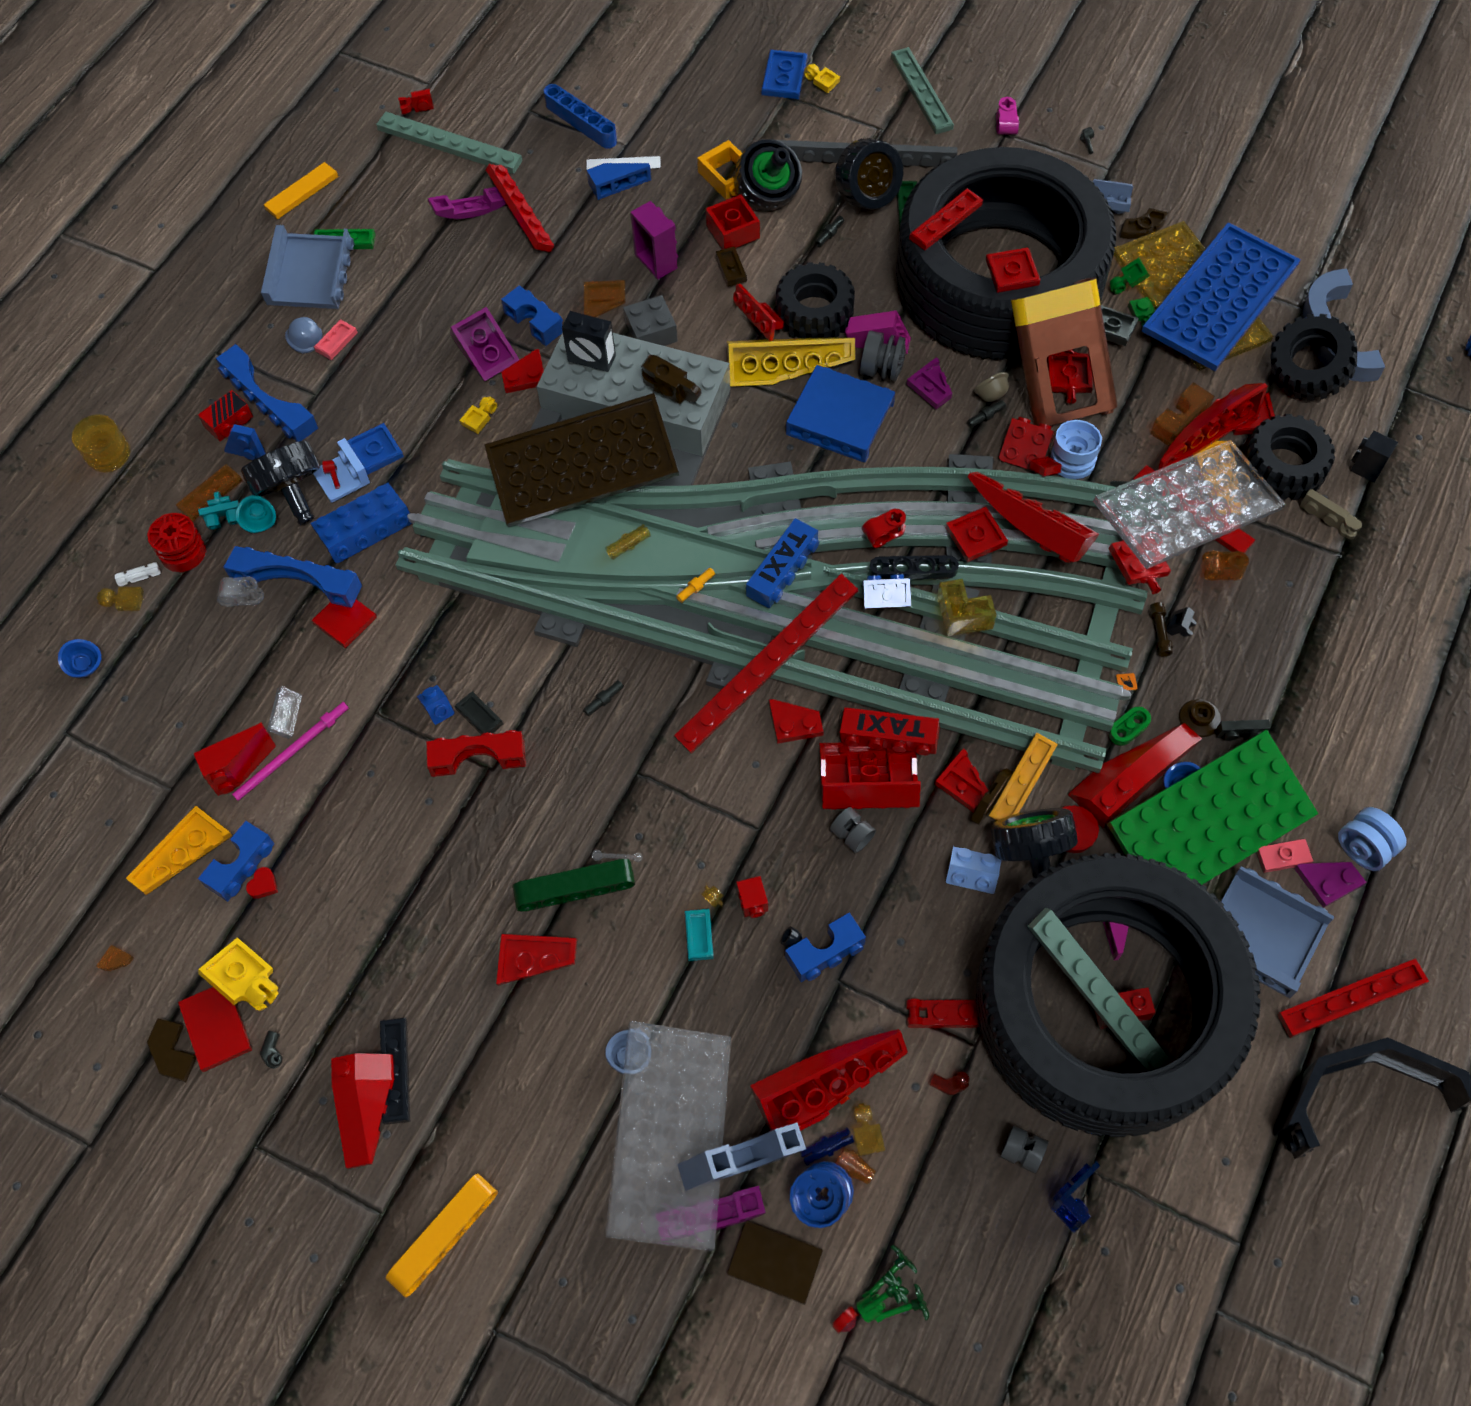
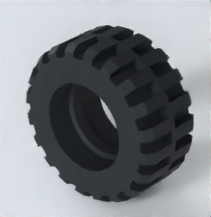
M808 262L804 266L800 264L794 270L790 269L786 272V276L781 277L776 287V314L784 321L783 330L785 332L789 331L790 336L793 338L798 337L799 339L836 338L840 336V332L846 331L849 319L854 314L855 290L848 276L845 277L846 274L840 269L836 270L835 266H827L822 262H819V264ZM818 297L829 301L830 304L820 308H811L799 302L806 298Z
M1307 314V318L1302 319L1298 317L1294 319L1293 324L1287 323L1283 327V332L1279 331L1275 336V341L1272 342L1270 357L1273 378H1276V384L1279 388L1283 387L1286 394L1291 395L1294 393V398L1300 400L1302 397H1307V401H1314L1315 397H1320L1322 400L1327 398V394H1337L1339 387L1345 388L1349 384V378H1353L1355 374L1357 342L1355 341L1353 331L1349 330V326L1345 322L1340 324L1339 318L1334 316L1331 319L1327 318V314H1320L1319 316ZM1310 345H1322L1335 353L1334 359L1327 366L1316 370L1300 368L1292 361L1298 351Z
M1284 414L1283 417L1276 415L1271 417V419H1265L1254 429L1244 451L1243 468L1245 474H1249L1248 479L1252 484L1255 483L1259 491L1267 492V495L1270 497L1278 496L1282 500H1287V498L1296 500L1300 499L1301 496L1304 498L1310 489L1317 491L1321 487L1334 463L1335 447L1331 444L1332 439L1329 434H1325V429L1321 425L1319 427L1315 425V421L1303 419L1304 416L1297 415V417L1292 416V414ZM1272 450H1290L1299 455L1305 464L1290 465L1284 463L1273 454Z

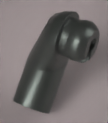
M267 1031L260 1050V1056L266 1066L275 1069L282 1063V1056L275 1048L280 1035L276 1032Z

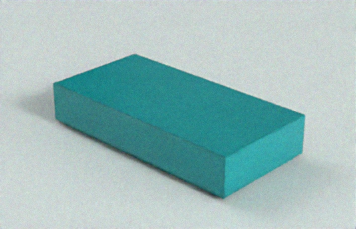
M710 909L685 911L688 960L714 959Z

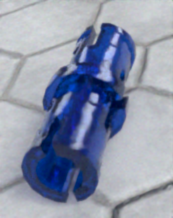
M848 1127L829 1137H821L819 1142L801 1151L802 1157L812 1153V1155L804 1158L805 1165L808 1166L810 1163L825 1156L831 1157L834 1155L833 1152L854 1144L852 1135L842 1140V1138L851 1133Z

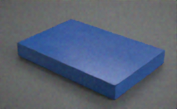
M770 50L762 86V95L799 99L807 63V53Z

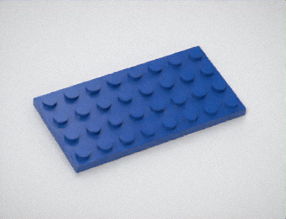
M1228 222L1144 324L1142 332L1216 371L1298 267L1301 259Z

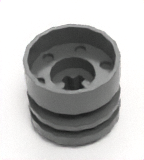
M870 330L864 346L860 374L875 377L879 368L882 369V379H886L888 372L891 371L890 381L896 382L905 360L906 337L900 336L896 346L894 345L895 335H891L886 344L884 343V333Z

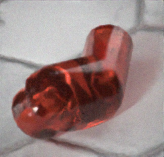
M958 1072L957 1076L948 1080L934 1074L930 1086L948 1095H955L967 1089L970 1078L965 1072Z

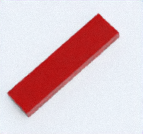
M967 188L911 232L909 239L923 250H927L982 206L983 199Z

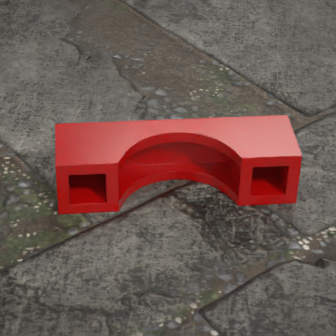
M508 730L499 734L483 733L480 736L471 737L461 735L453 739L436 738L433 741H426L427 768L431 777L456 774L460 764L474 755L490 756L498 761L502 769L526 767L525 741L522 731Z

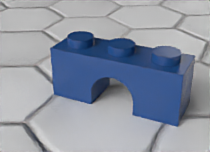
M520 285L501 299L504 313L517 324L526 318H533L529 321L531 334L543 345L547 346L563 333V320L557 312L551 311L543 301L537 300L529 290H525Z
M247 821L242 824L230 839L235 847L240 850L237 860L231 864H221L213 859L198 878L207 889L227 902L240 891L243 882L254 874L257 865L271 853L274 842L268 834Z
M850 912L828 925V934L833 941L829 948L817 949L806 937L785 950V958L800 982L806 979L808 981L814 980L821 974L820 971L828 966L830 969L834 968L842 962V958L849 954L854 956L864 949L866 936Z

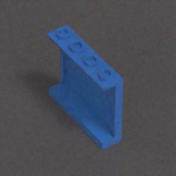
M816 365L786 422V435L866 463L869 457V448L890 406H894L896 392L871 384L868 381L851 377L848 374H842L830 368Z

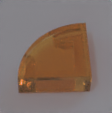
M111 945L96 967L103 971L115 970L130 964L134 957Z

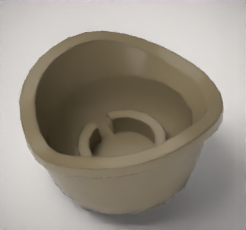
M1000 372L977 385L974 388V392L985 402H994L1002 398L1009 389V374L1007 372Z

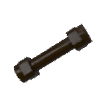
M1156 602L1150 605V615L1152 619H1155L1159 641L1156 648L1159 656L1167 657L1173 654L1172 641L1168 640L1164 621L1166 609L1162 602Z

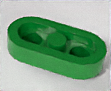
M1143 707L1130 709L1114 722L1109 732L1110 740L1119 746L1129 744L1148 728L1151 722V714ZM1134 719L1140 720L1141 723H1140V724L1136 723V722L1134 721ZM1117 733H1122L1125 737H1120Z

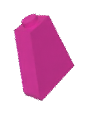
M897 310L850 317L849 324L846 327L847 338H855V347L864 349L867 335L871 330L884 333V343L886 344L891 335H895L894 345L896 346L900 336L906 337L905 348L906 354H908L911 337Z

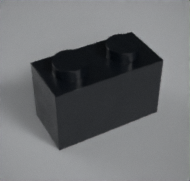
M1373 430L1370 437H1364L1358 447L1360 450L1356 451L1351 460L1354 462V465L1350 471L1375 483L1398 442Z

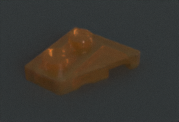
M625 280L584 282V315L597 317L626 303Z

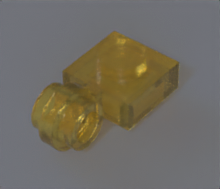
M119 587L118 593L115 595L113 590L104 588L98 592L97 600L101 606L110 607L115 603L118 611H140L144 591L141 587Z
M858 1104V1107L853 1108L856 1123H862L863 1126L853 1129L858 1157L884 1152L885 1146L880 1124L869 1125L868 1121L873 1120L870 1105Z

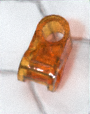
M1209 551L1202 555V561L1205 563L1206 569L1204 571V578L1211 581L1239 580L1244 576L1249 564L1248 556L1240 551Z

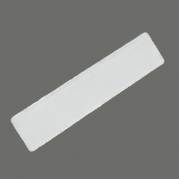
M660 156L587 160V169L604 163H649L650 168L661 167Z

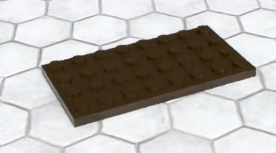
M654 393L484 444L508 527L679 476Z

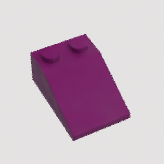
M487 307L450 328V335L460 351L484 382L520 360Z

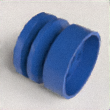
M826 1161L814 1163L796 1178L791 1187L790 1203L792 1211L801 1222L810 1227L824 1228L833 1225L845 1214L853 1201L854 1187L852 1179L846 1170L836 1163ZM824 1187L828 1188L827 1195L822 1196V1189Z

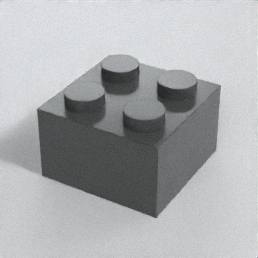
M662 295L623 307L625 324L631 338L662 346L678 342L675 321Z

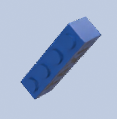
M795 518L747 582L746 596L769 609L774 602L777 603L781 599L786 585L790 586L794 581L797 570L805 566L810 552L814 553L820 542L818 540V530Z

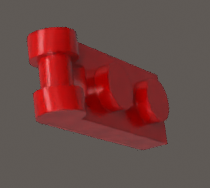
M909 999L906 1001V1009L909 1010V1017L907 1018V1027L979 1028L976 1000ZM919 1011H926L927 1018L920 1017Z

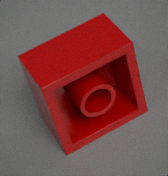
M742 194L706 208V226L722 250L731 247L737 248L760 238V220Z

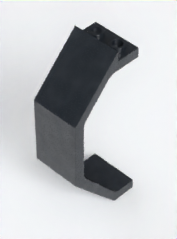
M1388 1037L1317 1058L1303 1070L1274 1136L1284 1133L1286 1149L1289 1153L1293 1154L1294 1159L1304 1157L1306 1153L1312 1152L1313 1148L1320 1146L1307 1115V1106L1320 1078L1325 1075L1366 1063H1376L1436 1087L1442 1093L1452 1113L1471 1104L1470 1073Z

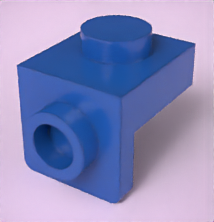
M438 685L425 689L422 694L417 696L420 704L427 711L435 725L455 713L446 695Z

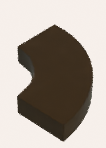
M1149 208L1141 217L1134 219L1125 218L1120 238L1139 239L1156 233L1165 224L1169 212Z

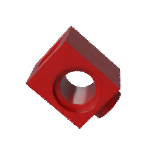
M761 876L736 882L744 918L749 916L757 918L768 912V900Z

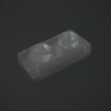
M283 686L277 689L267 731L287 739L293 737L302 699L301 694Z

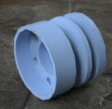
M1071 420L1061 424L1057 429L1050 458L1062 464L1061 473H1057L1058 475L1069 479H1081L1090 475L1094 470L1101 447L1102 436L1093 424L1082 420Z

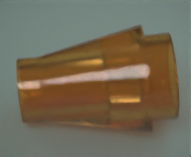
M844 1148L836 1161V1164L844 1168L851 1178L862 1181L867 1185L876 1173L853 1149L850 1151Z

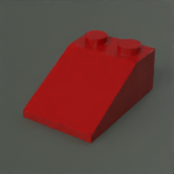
M261 722L193 754L203 777L217 796L221 794H228L234 788L239 787L271 753L276 745Z

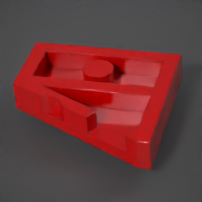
M539 349L532 351L501 372L506 393L537 387L544 372Z
M964 748L935 782L937 787L973 813L985 793H988L985 783L980 780L979 773L976 767H973L968 753Z

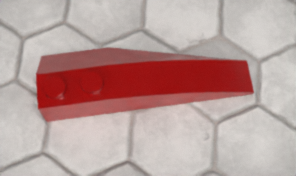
M1266 383L1244 384L1238 389H1233L1224 398L1215 400L1209 408L1198 415L1173 441L1160 460L1157 474L1162 476L1257 416L1268 385Z
M972 472L968 475V479L998 513L1017 529L1040 543V548L1048 552H1056L1059 554V558L1067 563L1079 561L1099 536V533L1055 509L1053 511L1043 509V503L1030 499L1024 500L1022 499V493L1008 488L1004 490L1002 483L979 472Z
M1183 723L1103 763L1100 773L1092 772L1068 796L1080 807L1090 811L1098 824L1104 828L1107 826V823L1117 817L1165 774L1171 766L1176 764L1194 748L1202 738L1188 725Z
M896 1029L821 1052L750 1085L770 1131L794 1123H798L801 1131L825 1119L830 1115L828 1111L839 1103L841 1105L850 1099L848 1096L859 1087L863 1089L870 1083V1078L878 1072L883 1073L906 1055L908 1050L901 1031Z

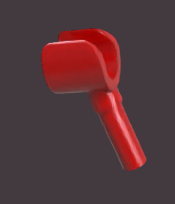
M333 460L323 461L324 474L331 473L335 489H339L337 466Z

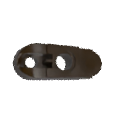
M649 355L642 363V379L647 386L653 388V391L679 404H682L684 400L696 402L701 396V389L696 383L687 379V372L656 355Z

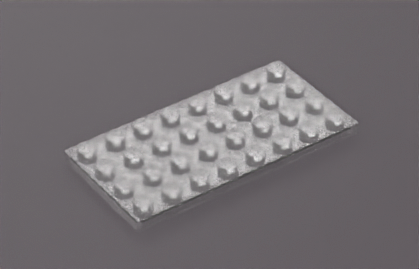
M1232 440L1096 495L1093 500L1094 504L1146 569L1278 512L1286 505L1266 480L1257 473L1255 467L1252 466Z
M630 1021L628 1025L605 1237L708 1251L715 1249L720 1180L685 1191L677 1164L705 1151L723 1146L731 1047L730 1036Z

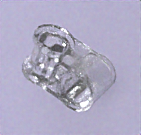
M224 577L219 581L217 602L222 606L257 605L264 598V592L258 587V583L253 577Z

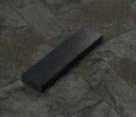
M407 1019L380 1021L381 1054H392L394 1063V1083L392 1090L389 1089L385 1103L388 1106L386 1113L382 1114V1123L388 1125L410 1122Z

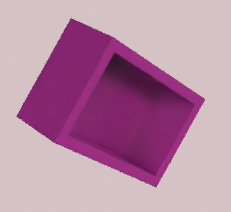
M652 201L631 211L635 256L657 280L678 269L677 241L675 238L676 227L674 222L668 219L662 209L656 207Z

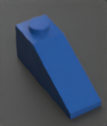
M604 163L587 169L588 184L597 200L650 181L649 163Z

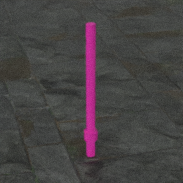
M342 702L330 713L326 712L322 715L318 723L232 793L237 801L243 798L326 727L330 728L336 723L335 720L349 709L348 706Z

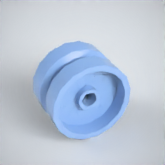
M1366 807L1354 817L1353 821H1349L1338 832L1339 842L1347 855L1357 864L1371 871H1380L1392 857H1395L1405 848L1407 841L1404 831L1390 815L1374 807Z

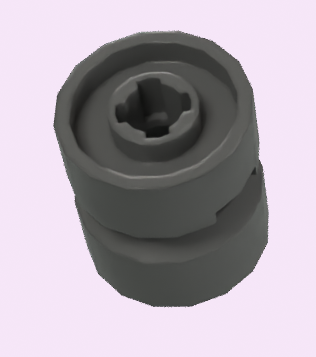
M852 807L845 809L839 814L830 827V831L839 839H845V845L854 853L861 851L876 833V829L867 821H861V816Z
M1013 1125L1000 1158L1013 1164L1019 1161L1022 1168L1036 1174L1049 1141L1037 1135L1029 1137L1026 1130Z

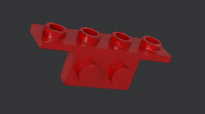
M742 284L736 285V290L733 294L734 303L769 341H773L775 330L783 329L784 321L766 302L759 303Z

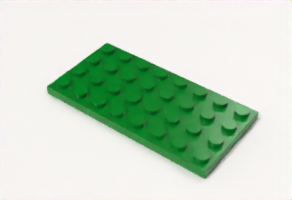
M1265 730L1110 821L1107 825L1125 855L1143 856V859L1146 860L1151 858L1155 861L1166 863L1167 867H1175L1177 870L1186 873L1190 879L1193 880L1194 878L1203 885L1254 854L1261 847L1267 846L1319 813L1268 730Z

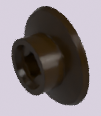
M1194 699L1186 702L1180 708L1179 721L1180 724L1185 723L1200 737H1208L1215 734L1216 728L1221 722V715L1212 703L1202 699ZM1198 714H1204L1205 717H1199Z

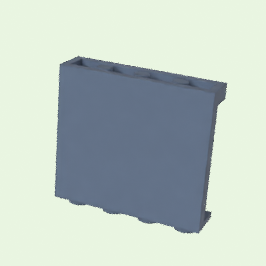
M276 225L261 290L266 304L339 309L340 301H343L344 297L343 285L347 282L346 270L350 266V250L354 248V240L350 237L348 229H344L343 236L287 233L284 225Z
M1241 866L1232 879L1221 902L1224 904L1225 910L1230 911L1233 918L1238 922L1239 925L1237 927L1245 934L1246 940L1250 945L1248 949L1253 953L1257 966L1255 972L1259 976V982L1291 998L1298 991L1301 985L1300 980L1328 924L1333 920L1334 916L1329 914L1323 907L1314 906L1305 901L1302 896L1284 890L1278 883L1268 881L1260 877L1256 871Z

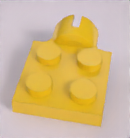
M238 937L198 969V974L234 1006L240 1001H246L254 1009L262 1011L267 1008L264 1001L266 1000L271 1005L278 995V986L268 978L273 973V968Z

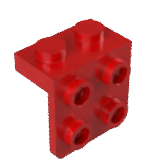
M1018 417L1017 420L1012 418L999 459L1003 462L1034 471L1030 469L1031 460L1046 456L1055 433L1049 425L1039 423L1036 426L1030 424L1031 420Z

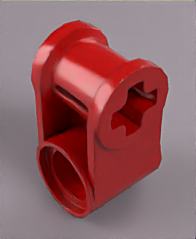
M894 508L878 517L869 519L862 525L861 529L874 548H879L905 533L904 523L906 515L902 510Z

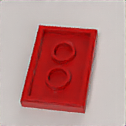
M214 987L178 1002L202 1072L252 1051L237 1005L234 1006Z

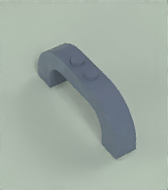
M1347 269L1327 272L1314 281L1303 305L1304 318H1307V314H1314V316L1327 314V318L1331 319L1326 302L1346 299L1353 286ZM1314 345L1318 358L1324 366H1327L1334 359L1335 353L1328 347ZM1379 350L1357 351L1355 374L1349 380L1359 382L1379 380L1385 368Z

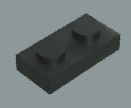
M1269 719L1221 721L1216 728V739L1225 738L1226 741H1233L1243 737L1251 739L1265 730L1269 731L1270 723Z

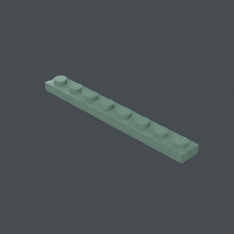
M385 112L376 124L379 131L487 166L489 164L502 165L511 174L516 172L523 161L520 154L389 112Z
M1045 908L1027 927L1143 1071L1150 1072L1161 1068L1170 1059L1053 911Z

